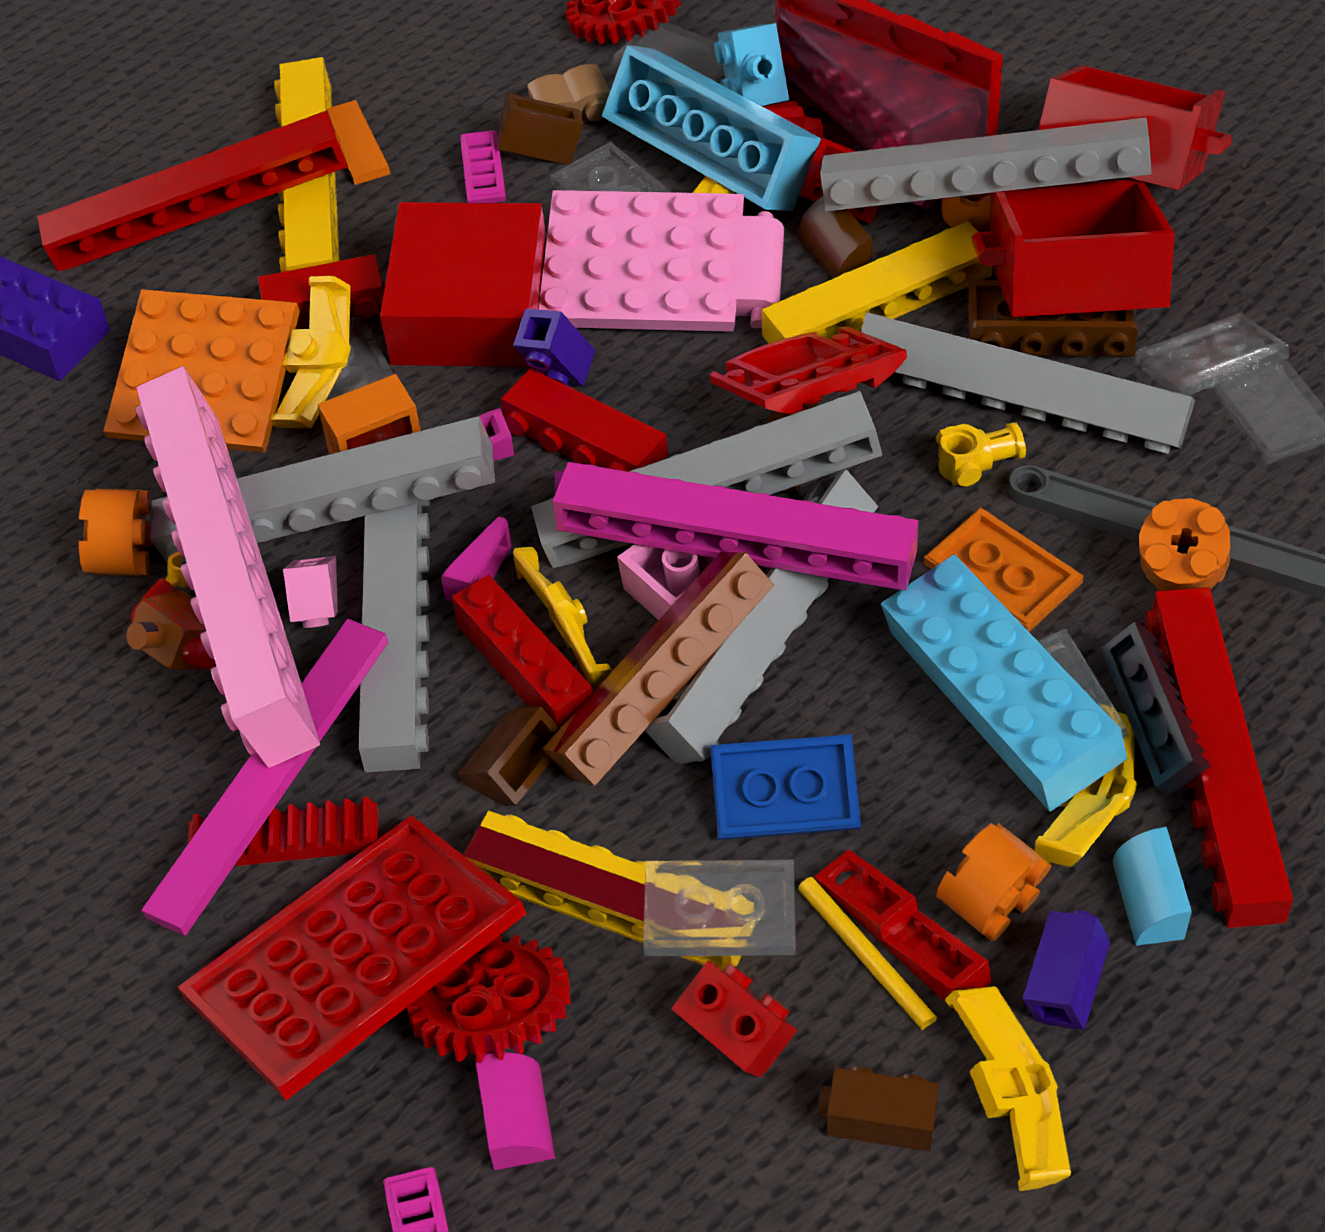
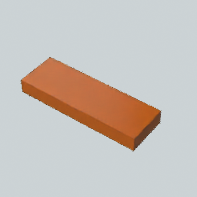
M353 100L327 108L339 136L348 164L346 168L354 185L390 175L389 166L357 101Z

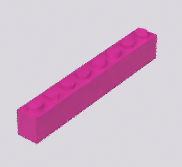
M568 462L553 499L555 522L558 531L714 558L720 552H746L760 566L905 591L907 590L917 552L919 520L897 515L890 516L860 511L855 508L818 504L806 500L800 501L776 497L765 493L758 494L728 489L723 486H710L686 482L680 479L644 475L638 472L602 468L596 465Z

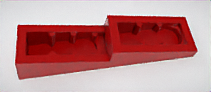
M850 849L814 876V879L825 892L945 1003V999L955 990L984 988L992 983L987 959L920 912L915 896ZM844 871L855 872L842 884L839 885L835 882L836 877Z

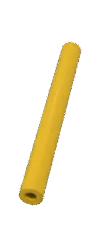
M813 877L805 879L799 885L798 890L918 1027L923 1030L934 1023L937 1016Z

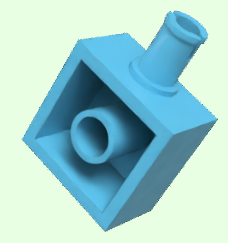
M776 23L759 24L717 33L719 41L714 42L716 60L718 64H723L725 79H721V85L760 106L789 100Z

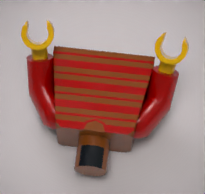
M176 552L168 558V576L165 580L158 579L134 607L131 613L132 624L127 629V641L133 649H142L167 668L173 670H211L217 667L215 659H211L206 652L200 636L201 633L206 631L205 624H201L194 613L191 605L193 597L183 590L176 591L175 587L188 586L180 567L182 556L179 552Z

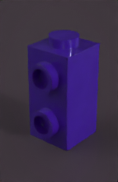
M525 309L513 346L523 355L526 363L538 372L565 385L584 387L595 349L562 312Z
M1071 910L1069 913L1049 912L1022 998L1035 1021L1052 1026L1085 1030L1110 945V940L1097 916L1081 910Z

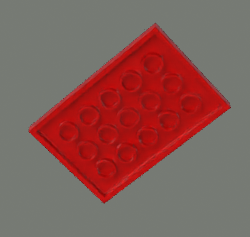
M410 815L178 986V989L184 1000L287 1101L527 913L519 898L414 816Z

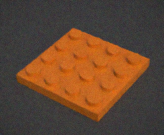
M141 289L103 431L106 437L145 441L144 437L150 434L149 430L146 431L141 424L136 412V407L141 405L136 387L184 366L217 416L227 449L265 453L273 427L270 418L272 414H276L286 369L283 367L284 357L291 331L296 329L300 313L297 303Z

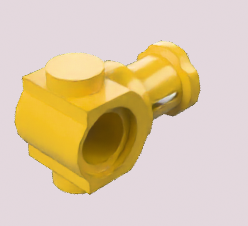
M1013 422L1006 424L1004 429L986 434L983 430L976 429L967 424L949 426L940 430L936 436V442L939 445V471L944 478L952 482L953 486L960 485L965 487L973 485L981 478L983 471L992 469L993 462L1011 457L1022 459L1025 458L1026 454L1022 431L1018 424Z

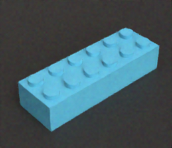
M631 45L626 46L602 117L730 190L738 194H744L746 199L769 210L793 211L811 161L821 140L816 135L660 51Z
M955 554L910 583L906 591L900 590L881 603L892 635L1049 812L1127 760L1121 728Z

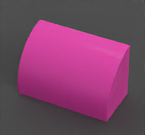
M505 1052L503 1060H498L494 1053L486 1054L482 1063H477L476 1060L488 1146L494 1170L555 1159L541 1070L538 1062L529 1056Z

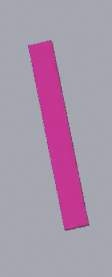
M347 619L302 682L319 742L389 643L386 633ZM315 748L268 768L257 753L249 757L141 910L146 919L183 936L187 935Z

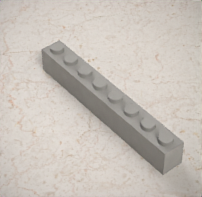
M1147 117L824 155L820 173L826 211L1152 174Z
M867 312L861 330L865 334L907 350L906 360L894 372L903 375L901 383L926 389L927 382L943 386L941 394L965 400L967 392L983 396L982 405L1005 410L1007 403L1023 407L1021 415L1042 421L1046 420L1047 414L1063 418L1061 426L1086 432L1088 424L1104 428L1103 437L1127 443L1129 435L1145 439L1144 448L1169 454L1171 446L1181 449L1195 403V399L1191 396Z
M861 391L629 472L771 495L883 455L875 426ZM554 498L531 506L541 545L552 568L573 564L630 544L558 531L553 508Z
M479 416L237 478L256 541L259 543L495 483L492 442ZM167 496L152 500L150 538L166 563H168L170 555L179 552L171 532L177 530L176 524L170 521L162 503L163 499L168 498ZM185 556L182 557V562H186Z
M847 469L818 478L802 500L842 508H855L872 513L878 508L877 504ZM757 565L774 586L645 729L647 734L674 762L679 764L694 761L702 762L711 756L710 745H719L717 740L725 728L738 719L742 711L740 707L745 699L762 684L764 680L762 675L767 667L784 652L786 648L784 643L789 635L803 624L807 618L806 611L811 603L828 588L829 583L827 580L829 577Z
M430 500L365 515L362 624L386 633L389 642L360 683L359 752L365 772L420 769V752L429 751L427 724H421V715L429 714L427 687H421V678L429 677L427 650L421 651V642H429V622L427 615H421V607H429L430 603L428 581L422 580V573L430 571L428 547H422V539L430 538L428 513H422V507L430 506Z

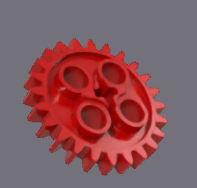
M572 0L566 3L567 10H565L571 32L572 34L576 33L578 39L586 37L587 43L598 39L599 45L611 39L612 43L616 44L620 38H625L627 42H630L632 36L636 34L640 37H645V31L648 29L657 31V24L669 23L668 16L676 15V8L681 7L680 0Z
M499 935L410 1004L407 1010L415 1037H422L426 1049L436 1045L438 1055L441 1057L454 1049L456 1060L459 1062L469 1053H475L477 1063H482L489 1052H494L498 1060H503L505 1049L512 1048L517 1053L522 1054L524 1053L523 1042L528 1040L538 1045L541 1044L540 1031L555 1032L557 1030L555 1019L566 1018L565 1005L571 1004L569 992L571 988L567 969H564L562 958L553 957L550 946L539 950L536 939L522 946L520 935H515L508 943H502L501 936Z

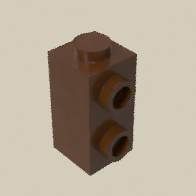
M859 1066L848 1069L835 1068L832 1087L822 1086L818 1117L827 1118V1136L931 1152L939 1083L928 1082L925 1078L913 1074H905L899 1077L876 1074L869 1068Z

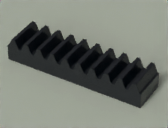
M1134 621L1101 647L1100 650L1156 788L1170 795L1179 791L1210 768L1211 765L1201 756L1205 752L1204 748L1195 741L1199 738L1198 734L1189 727L1193 724L1192 720L1183 713L1187 710L1186 706L1177 699L1181 695L1172 686L1175 681L1166 672L1169 669L1168 665L1160 658L1163 656V652L1154 645L1158 642L1157 638L1145 627Z

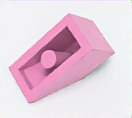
M336 555L293 560L283 569L290 622L302 621L303 628L328 625V618L335 617L338 613Z

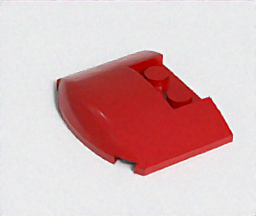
M841 327L838 328L839 334L833 335L830 340L817 335V331L755 348L726 362V371L728 373L721 375L713 371L709 374L710 383L759 406L776 412L794 414L804 411L803 404L817 403L822 400V396L836 391H851L857 387L858 383L876 388L889 378L906 360L907 350L853 328Z

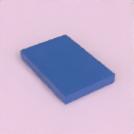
M852 734L710 745L718 840L861 829Z

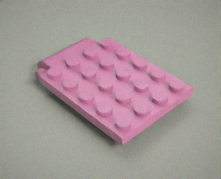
M553 190L538 310L562 312L575 328L733 332L736 316H751V327L762 328V309L775 302H780L784 226L779 220L773 218L772 213L767 211L760 212L758 216H743L744 194Z

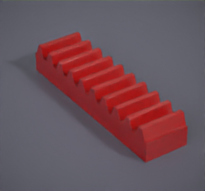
M363 797L361 803L356 805L350 799H344L342 806H336L331 801H325L323 808H317L311 802L306 803L304 810H298L293 804L288 805L285 812H280L274 808L234 866L358 854L380 838L377 802L374 803L369 797ZM193 814L192 820L189 821L188 843L205 821L199 814Z

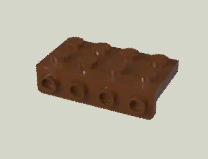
M968 280V338L971 340L1033 356H1135L1138 325L1134 322L1133 310L1012 317L998 280Z

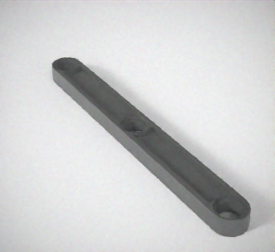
M1031 465L1020 466L1014 469L1009 479V495L1014 502L1138 542L1139 533L1145 518L1152 512L1153 507L1158 505L1151 501ZM1029 481L1037 484L1039 489L1034 492H1024L1017 485L1021 482ZM1227 525L1230 530L1231 547L1228 570L1325 600L1324 554ZM1182 544L1178 547V552L1182 554L1187 553L1191 545Z

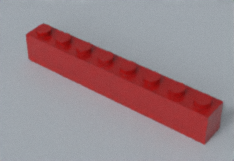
M328 110L37 216L42 244L57 271L71 269L348 167L339 136Z
M1210 587L1155 591L1152 610H1147L1145 614V626L1157 638L1158 646L1156 647L1163 652V656L1160 658L1168 665L1169 669L1166 672L1175 681L1172 686L1181 695L1177 699L1186 706L1187 710L1183 713L1192 720L1193 724L1189 727L1198 734L1199 738L1195 741L1204 748L1205 752L1201 756L1211 765L1210 768L1184 787L1193 788L1195 800H1192L1191 803L1192 821L1196 829L1203 828L1205 840L1201 843L1202 863L1205 870L1213 869L1216 881L1211 885V898L1214 910L1216 912L1223 911L1227 928L1286 923L1293 903V897Z

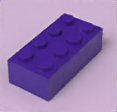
M0 256V355L60 382L109 333L110 328L101 301L94 296Z

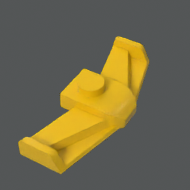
M309 277V285L311 286L309 329H292L283 367L289 373L297 374L276 414L271 415L270 421L275 428L312 429L320 414L317 404L327 400L342 369L347 365L351 350L349 345L350 285L337 277Z
M533 547L515 548L513 555L518 580L525 578L548 608L550 619L567 646L572 648L594 692L612 672L609 664H596L584 639L583 625L588 621L582 604L578 599H571L560 581L551 583L539 572L538 554Z
M1103 709L1121 728L1127 760L1060 805L1065 807V809L1045 834L1039 836L1035 842V852L1046 861L1072 867L1084 856L1113 817L1130 807L1137 782L1134 780L1135 734L1127 714Z
M996 986L953 991L945 999L949 1008H955L988 1060L978 1062L970 1070L987 1118L1010 1116L1020 1180H1018L1019 1191L1045 1187L1071 1176L1056 1093L1058 1086L1049 1064L1043 1060Z

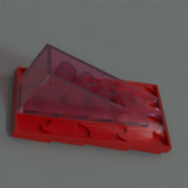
M775 0V23L788 96L827 112L867 150L998 135L996 131L998 130L1000 103L998 101L1000 100L1002 72L1000 70L1003 63L1002 54L956 32L950 31L946 33L908 14L898 15L868 0Z

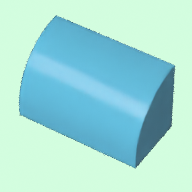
M1167 827L1141 833L1125 842L1116 851L1112 861L1135 945L1185 939L1192 911Z

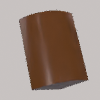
M506 93L499 125L498 149L562 164H572L583 127L579 109Z
M824 196L820 197L808 208L798 227V239L832 279L872 262V237L847 209L826 211Z
M541 706L512 709L505 715L457 776L471 789L505 806H516L552 761L542 748L560 728Z

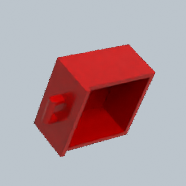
M1080 65L1050 79L1038 129L1044 130L1147 117L1152 174L1129 178L1176 190L1182 189L1204 171L1209 154L1219 155L1232 144V137L1229 134L1215 131L1226 91L1218 89L1210 95L1085 65Z
M1132 179L1071 183L990 193V231L975 233L972 236L971 242L980 264L983 266H993L994 273L1012 317L1170 307L1175 233L1144 181Z
M399 202L380 313L391 365L531 367L513 344L525 309L539 308L547 242L542 203Z

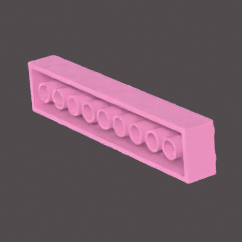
M183 366L136 387L141 405L136 407V412L145 430H149L150 435L144 437L145 444L150 455L155 461H158L159 465L153 468V472L160 488L168 496V498L162 500L163 507L170 521L176 524L177 530L171 532L177 550L182 557L185 556L187 562L181 565V570L191 590H195L196 597L191 599V605L199 622L205 624L206 631L200 634L206 652L211 659H215L217 666L211 669V675L219 692L222 695L225 694L227 703L221 705L223 716L232 731L240 730L242 741L249 754L257 753L268 768L320 746V742L219 420Z

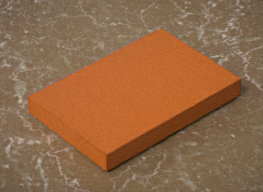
M981 507L924 556V565L933 569L955 554L1029 632L1083 583L1084 575Z

